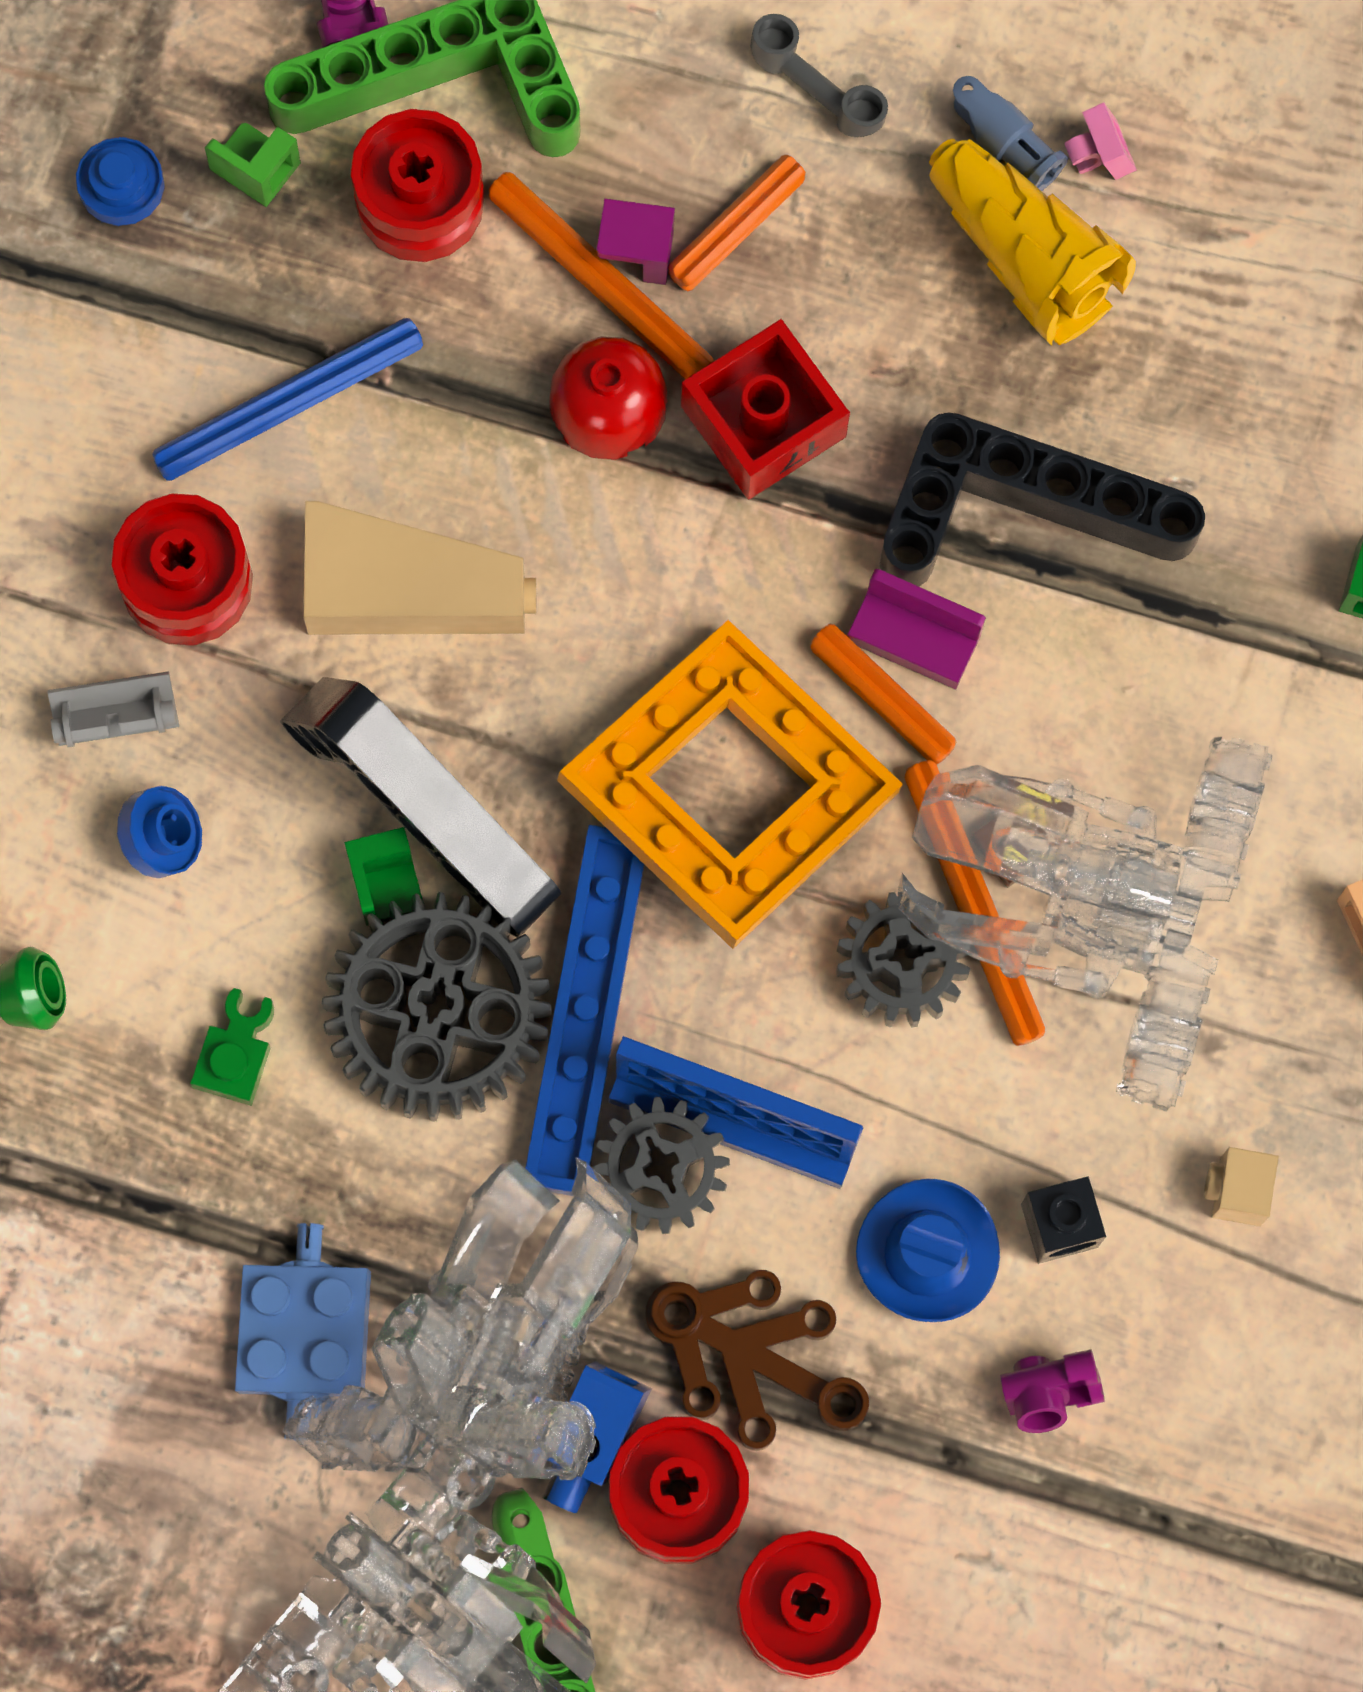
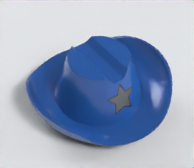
M921 1179L898 1186L883 1196L872 1207L859 1231L856 1258L859 1272L865 1285L873 1296L889 1310L915 1321L943 1322L969 1313L984 1300L997 1276L1000 1248L994 1222L986 1207L975 1195L952 1182L939 1179Z

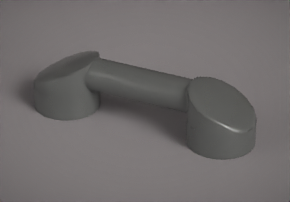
M768 14L761 17L755 23L750 46L752 55L761 68L772 74L784 73L835 114L839 131L847 136L865 137L874 134L882 128L888 112V102L881 91L868 85L855 86L846 93L795 53L799 41V30L790 18L781 14Z

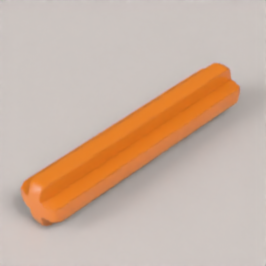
M790 155L781 156L669 264L668 274L671 279L683 290H693L804 182L806 173L804 168Z
M830 623L815 635L810 646L812 652L926 760H933L937 765L950 755L956 745L955 737L836 625Z

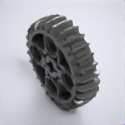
M443 892L437 893L434 909L425 910L419 894H414L411 905L412 913L404 915L395 901H391L389 903L391 921L383 924L373 913L367 916L372 932L368 938L355 930L350 931L349 938L357 950L354 955L342 950L336 951L335 959L346 971L345 974L328 972L326 975V982L329 987L340 991V995L322 998V1005L326 1011L339 1013L338 1017L324 1021V1029L328 1035H344V1038L331 1045V1051L336 1058L348 1055L353 1056L343 1067V1073L347 1079H351L362 1072L366 1074L359 1088L362 1095L367 1097L378 1087H381L383 1089L380 1099L381 1107L388 1110L395 1103L397 1097L404 1099V1114L409 1119L413 1117L417 1110L418 1103L426 1104L429 1118L432 1122L438 1119L440 1105L449 1104L455 1119L460 1120L463 1113L462 1101L471 1099L479 1112L486 1111L484 1092L491 1089L497 1097L505 1100L508 1097L503 1082L506 1076L520 1084L526 1080V1075L518 1061L523 1059L535 1064L539 1061L540 1055L538 1050L528 1044L530 1039L546 1041L548 1038V1029L534 1022V1018L550 1017L551 1004L534 1000V997L545 994L550 990L549 980L547 978L531 979V975L542 969V959L539 955L525 959L521 957L530 947V938L524 934L513 941L508 939L513 930L510 925V917L502 920L494 927L491 925L493 908L489 904H485L477 917L470 915L469 897L466 895L461 897L455 911L448 910ZM425 933L416 967L379 958L386 950L399 941L416 934ZM449 936H460L468 941L470 949L461 959L455 961L446 960L436 952L439 943ZM484 946L500 960L506 969L515 994L505 989L475 982ZM384 979L394 986L392 996L381 1004L365 1002L361 998V991L369 981ZM458 981L463 984L465 997L473 1001L469 1008L468 1016L470 1029L462 1028L466 1016V1007L461 987L457 986ZM404 984L412 986L408 996V1007L414 1027H417L415 1033L412 1032L409 1016L402 1013L406 1005L407 995ZM445 990L447 1005L451 1010L442 1009L438 1014V1018H434L433 1023L430 1024L427 1007L423 1003L433 1004L437 995H440L441 991ZM493 1009H503L509 1012L515 1021L506 1033L492 1035L481 1028L480 1021L482 1017ZM360 1019L370 1024L398 1030L390 1068L374 1054L368 1045L361 1029ZM444 1034L447 1035L446 1040H442ZM458 1046L496 1055L491 1062L476 1073L448 1082ZM420 1052L433 1055L438 1060V1066L431 1076L424 1079H414L405 1073L404 1065L412 1055Z

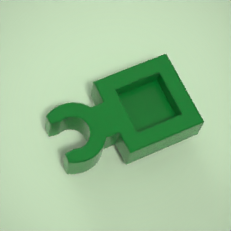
M233 988L228 994L225 1003L226 1014L230 1021L228 1029L224 1030L209 1026L190 1084L193 1089L252 1106L271 1049L268 1042L255 1038L258 1032L263 1031L271 1023L274 1016V1004L272 999L264 997L258 1014L253 1017L242 1016L239 1013V1006L242 1003L243 993L240 989Z

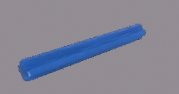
M403 318L156 448L152 453L153 460L161 475L167 481H172L417 352L423 346L421 334L410 318Z

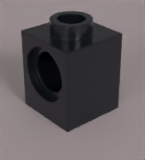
M1089 1176L1028 1192L1021 1203L1038 1264L1096 1249L1107 1237Z

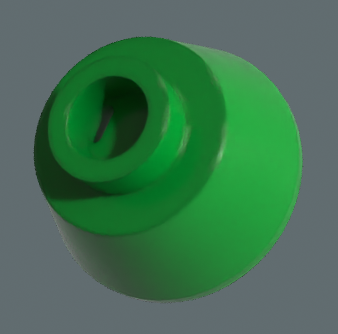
M35 947L23 948L0 965V1017L11 1026L38 1030L53 1028L63 1015L66 1007V989L61 971L49 954Z

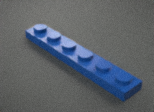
M588 826L523 1179V1188L585 1198L645 866L606 827Z

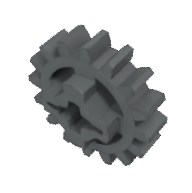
M916 892L912 896L909 905H900L896 893H889L886 908L882 910L871 900L867 901L863 909L867 920L863 922L858 918L850 917L847 921L846 929L855 939H839L837 947L838 953L850 957V960L838 964L836 970L837 977L853 978V982L846 989V998L851 1000L862 995L866 999L862 1015L867 1018L877 1008L884 1010L885 1026L888 1027L893 1026L898 1014H906L911 1028L918 1027L921 1011L925 1009L933 1018H940L943 1013L940 999L944 998L947 1001L956 1003L961 994L959 988L951 981L967 980L970 972L968 966L957 962L958 959L967 956L971 949L969 942H954L953 940L962 925L959 919L944 924L940 920L944 904L938 902L929 911L921 908V894ZM911 923L926 929L934 937H924L911 928ZM884 926L885 939L879 947L869 948L868 952L862 953L868 938L876 930ZM896 949H904L907 958H916L910 971H902L901 964L897 961H892ZM939 967H944L943 974L937 984L922 994V979L925 974L937 971ZM881 981L895 991L896 997L882 992L872 982Z
M661 1097L654 1098L652 1113L645 1115L635 1103L629 1105L632 1121L625 1125L621 1121L612 1118L609 1124L617 1134L614 1142L598 1140L596 1145L603 1152L609 1154L608 1162L593 1166L595 1174L609 1176L611 1183L599 1192L601 1198L618 1196L621 1202L617 1206L614 1215L621 1219L631 1211L638 1213L636 1229L641 1231L646 1229L651 1218L658 1219L662 1234H670L672 1219L680 1217L681 1221L688 1228L694 1227V1217L691 1211L698 1206L702 1210L712 1213L715 1208L706 1197L710 1189L726 1191L727 1184L715 1177L716 1169H722L730 1165L729 1158L715 1156L713 1148L717 1147L724 1140L722 1133L706 1136L702 1130L706 1127L709 1116L706 1113H702L693 1121L687 1119V1102L682 1100L676 1105L673 1113L665 1112V1106ZM654 1124L678 1126L690 1133L693 1138L679 1144L662 1139ZM635 1135L640 1146L635 1164L621 1173L620 1161L622 1152L630 1138ZM649 1139H652L655 1147L660 1149L666 1156L674 1154L678 1156L679 1163L671 1168L674 1177L672 1182L676 1188L675 1193H672L669 1185L664 1183L659 1176L656 1175L648 1178L645 1169L653 1164L650 1155L652 1150L648 1144ZM704 1158V1173L701 1183L694 1194L689 1197L684 1186L687 1172L691 1165ZM646 1187L661 1192L670 1208L646 1206L637 1201L631 1194Z

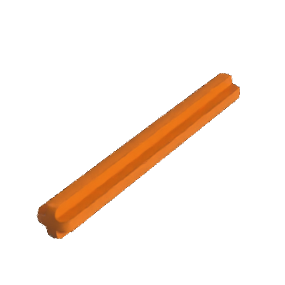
M505 172L492 183L489 188L490 200L682 377L687 379L714 362L713 357L607 259L599 258L594 247L513 173Z
M933 760L916 763L906 769L904 779L1011 1039L1017 1046L1034 1042L1044 1035V1023L938 767Z

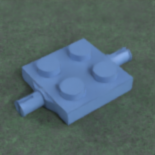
M306 1223L297 1224L296 1261H289L278 1266L243 1265L235 1391L239 1394L272 1395L286 1401L287 1416L284 1439L298 1440L299 1438L301 1440H311L312 1402H320L333 1396L364 1397L371 1271L368 1268L333 1267L321 1262L322 1230L324 1225L310 1223L309 1226Z

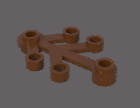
M757 1270L752 1272L745 1281L700 1293L692 1285L684 1282H670L660 1286L652 1293L647 1302L646 1322L649 1330L658 1340L671 1344L674 1347L685 1386L683 1407L690 1417L700 1420L709 1419L717 1413L721 1402L718 1388L712 1382L707 1381L698 1340L722 1353L741 1418L738 1426V1437L740 1442L750 1450L760 1451L766 1449L772 1444L776 1435L775 1421L765 1412L753 1371L818 1406L820 1418L827 1426L834 1430L848 1431L854 1429L866 1417L869 1409V1397L865 1388L859 1382L846 1377L836 1378L831 1382H827L767 1349V1347L802 1337H807L811 1340L827 1338L833 1332L836 1325V1313L827 1302L813 1300L806 1303L801 1311L733 1330L711 1317L746 1305L757 1310H767L773 1307L779 1300L781 1293L780 1281L774 1273L767 1270ZM758 1279L769 1281L774 1288L773 1296L766 1301L757 1300L750 1293L751 1284ZM675 1303L684 1305L689 1312L688 1320L682 1325L670 1324L664 1315L668 1306ZM819 1309L827 1314L829 1325L826 1329L814 1331L806 1325L805 1316L809 1311ZM697 1389H706L713 1395L714 1403L706 1411L695 1410L689 1400L691 1393ZM843 1394L853 1400L854 1412L850 1416L839 1417L833 1413L830 1404L835 1396ZM754 1419L764 1421L769 1428L768 1437L761 1442L751 1441L745 1434V1426L749 1421Z

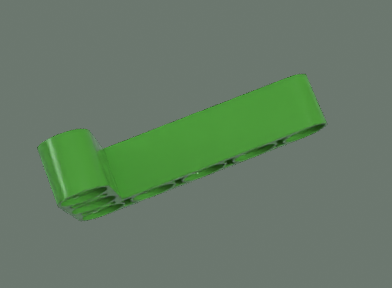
M457 0L281 62L269 71L264 83L270 119L276 127L278 126L285 132L298 134L498 64L528 139L536 151L544 156L553 158L564 156L573 151L580 138V107L578 98L537 0ZM507 15H518L525 19L524 22L516 26H508L499 22L501 18ZM453 34H463L471 38L465 44L457 46L445 42V39ZM400 53H408L416 57L414 61L405 65L394 64L390 61L393 56ZM533 64L546 69L543 74L534 77L526 76L519 72L525 66ZM347 72L357 73L361 76L353 84L345 85L335 81L337 76ZM296 91L306 95L302 101L294 104L280 101L281 97L288 92ZM549 115H559L567 119L564 125L555 128L547 127L540 123L543 118Z

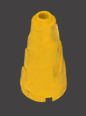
M953 138L948 139L933 152L929 160V164L932 166L929 174L931 182L953 209L951 214L955 221L989 259L988 267L1015 297L1012 302L1050 345H1052L1053 340L1058 345H1062L1080 336L1113 307L1105 298L1109 287L1113 284L1123 294L1133 277L1136 267V261L1133 256L1097 225L1092 228L1053 193L1047 196L1011 164L1007 163L1004 166L989 152L970 139L958 142Z

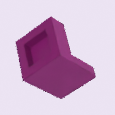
M604 198L597 256L601 259L643 264V282L666 285L674 236L675 208Z

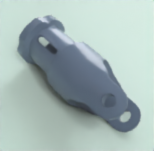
M963 76L955 82L953 87L955 97L954 109L970 126L977 143L999 162L1004 160L1006 163L1011 164L1041 191L1047 188L1058 177L1069 158L1062 151L1054 152L1032 131L1034 124L1013 103L996 93L990 92L978 79L972 76ZM965 85H970L973 90L962 91V88Z

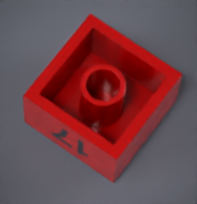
M782 318L682 381L681 408L748 500L847 436L850 417L849 410Z

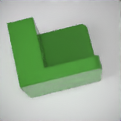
M242 123L225 145L212 138L205 146L209 169L265 207L269 205L301 164L297 139L278 126L270 137H267L248 123Z

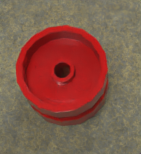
M408 109L386 115L365 131L353 153L351 180L356 210L362 230L378 249L400 260L418 262L436 260L450 256L470 241L482 220L484 204L482 163L475 141L459 122L437 111Z
M172 493L146 501L126 517L114 539L111 565L127 611L145 633L167 644L194 646L219 638L239 622L251 600L253 573L239 527L221 506L199 495Z
M663 1417L640 1427L620 1447L610 1470V1510L620 1534L639 1554L663 1564H693L717 1554L736 1535L749 1502V1472L738 1446L719 1427L695 1417ZM675 1481L686 1483L691 1490L688 1495V1501L681 1505H676L674 1496L666 1495L667 1487Z
M809 1530L783 1535L759 1551L742 1578L736 1610L741 1635L756 1659L778 1674L808 1680L833 1675L861 1655L876 1632L881 1609V1598L876 1575L860 1551L838 1536ZM811 1595L816 1598L819 1603V1613H814L810 1619H803L798 1616L796 1612L800 1606H796L795 1602L800 1596Z

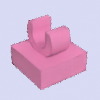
M1103 102L1082 112L1090 133L1075 136L1064 143L1071 162L1077 166L1079 173L1082 174L1094 170L1103 164L1114 179L1117 180L1137 171L1117 119Z

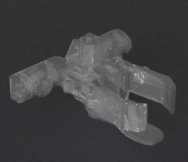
M1215 737L1210 740V755L1204 762L1188 815V825L1185 832L1187 840L1184 848L1156 840L1157 815L1152 808L1148 806L1136 807L1112 797L1099 798L1075 789L1073 784L1067 779H1057L1051 784L1031 778L1002 775L981 765L937 774L925 791L912 839L925 854L1001 876L1049 895L1043 909L1040 923L940 909L937 901L918 892L902 873L897 889L898 909L928 939L943 941L950 947L971 957L999 966L1002 973L1009 978H1017L1023 975L1054 981V985L1060 988L1087 992L1089 996L1099 999L1108 994L1122 968L1144 974V979H1147L1148 985L1146 991L1142 992L1131 1026L1122 1066L1124 1074L1122 1082L1117 1084L1116 1092L1120 1096L1125 1094L1131 1097L1133 1102L1142 1105L1144 1102L1150 1103L1152 1108L1166 1112L1170 1106L1175 1107L1178 1096H1183L1186 1081L1182 1080L1181 1077L1186 1075L1189 1066H1191L1203 1020L1197 1015H1200L1202 1004H1207L1211 990L1205 986L1208 985L1210 974L1215 975L1219 960L1191 945L1192 935L1202 900L1230 902L1233 889L1238 888L1241 874L1237 873L1240 861L1246 858L1249 845L1245 844V842L1248 841L1254 828L1265 784L1261 783L1264 770L1269 771L1273 755L1267 753L1269 747L1253 743V745L1245 744V740L1237 738L1221 740L1222 737ZM1075 801L1099 810V814L1104 818L1126 827L1124 830L1087 824L1089 812L1072 805L1071 802ZM1052 943L1086 958L1085 970L1066 966H1057V969L1026 963L1029 954L1046 957Z
M576 1158L577 1176L572 1189L573 1199L521 1283H507L523 1241L532 1234L543 1216L560 1200L517 1160L500 1165L470 1196L441 1270L437 1271L428 1282V1288L432 1291L430 1297L427 1294H411L407 1300L400 1303L390 1313L371 1349L388 1386L384 1396L381 1397L370 1390L353 1385L344 1386L340 1396L310 1395V1397L301 1400L294 1408L295 1412L292 1418L288 1419L283 1429L286 1439L294 1440L322 1464V1469L333 1470L337 1466H341L343 1470L349 1471L366 1470L376 1472L380 1468H385L384 1471L397 1473L401 1469H406L405 1472L418 1474L426 1466L437 1448H461L473 1458L468 1472L469 1476H481L488 1472L491 1477H503L507 1473H511L513 1478L551 1479L554 1475L560 1476V1480H573L577 1476L582 1477L588 1464L587 1459L590 1453H593L596 1444L594 1439V1428H596L593 1415L585 1405L577 1401H567L568 1395L564 1388L572 1385L575 1375L570 1367L576 1366L579 1362L581 1353L577 1346L583 1345L590 1323L618 1297L632 1268L631 1262L638 1249V1234L631 1226V1203L587 1162Z
M465 1395L461 1400H458L444 1421L437 1425L429 1435L430 1437L421 1445L418 1452L414 1453L407 1461L405 1468L397 1477L393 1478L385 1488V1492L364 1513L374 1530L352 1512H349L345 1517L349 1524L340 1528L332 1536L326 1545L324 1555L318 1551L314 1554L312 1558L328 1571L334 1579L330 1580L314 1574L305 1584L302 1592L295 1600L293 1599L283 1611L282 1616L274 1625L270 1626L263 1635V1638L254 1646L251 1653L247 1654L241 1661L238 1669L230 1678L226 1679L217 1691L327 1692L329 1673L332 1671L333 1677L351 1692H378L377 1686L371 1680L378 1672L390 1686L388 1692H571L511 1643L523 1628L514 1611L542 1624L543 1646L587 1684L596 1666L589 1629L563 1606L559 1594L536 1569L535 1560L517 1544H506L497 1532L482 1525L470 1513L462 1511L480 1506L489 1497L494 1489L495 1471L506 1460L504 1456L511 1447H516L520 1443L519 1439L486 1410L475 1404ZM477 1549H480L486 1553H497L500 1556L493 1564H490L474 1556Z

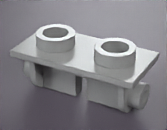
M169 671L48 690V698L53 719H51L54 743H58L59 746L67 745V747H74L75 743L157 730L159 733H164L166 729L179 727Z

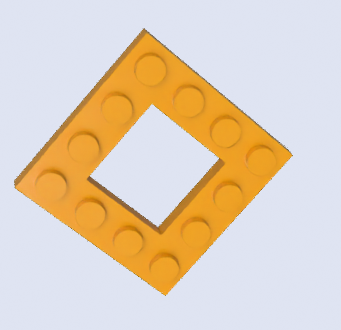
M729 620L560 770L557 781L732 949L899 793L903 785L901 781ZM726 708L811 787L736 858H733L650 778Z

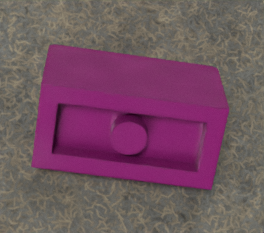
M876 568L870 578L865 599L847 636L864 650L956 690L980 640L986 617Z

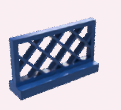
M624 1036L616 1053V1080L609 1095V1103L629 1110V1105L635 1103L645 1115L652 1113V1104L656 1097H661L665 1106V1112L673 1113L680 1100L687 1102L686 1118L693 1121L698 1115L706 1113L709 1116V1120L702 1131L706 1136L722 1133L724 1140L720 1143L721 1145L841 1189L862 1134L863 1125ZM667 1124V1125L673 1126V1127H675V1128L681 1129V1130H683V1131H686V1130H684V1129H682V1128H680V1127H678V1126L671 1125V1124Z

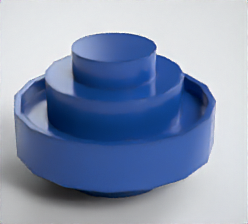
M125 137L105 139L92 146L81 158L76 172L77 191L88 213L101 222L116 226L135 224L150 216L160 204L165 189L162 167L154 152L140 141Z
M157 786L136 792L124 802L118 816L117 836L122 853L133 868L145 876L163 878L186 871L196 861L202 847V827L197 811L186 796L174 788Z

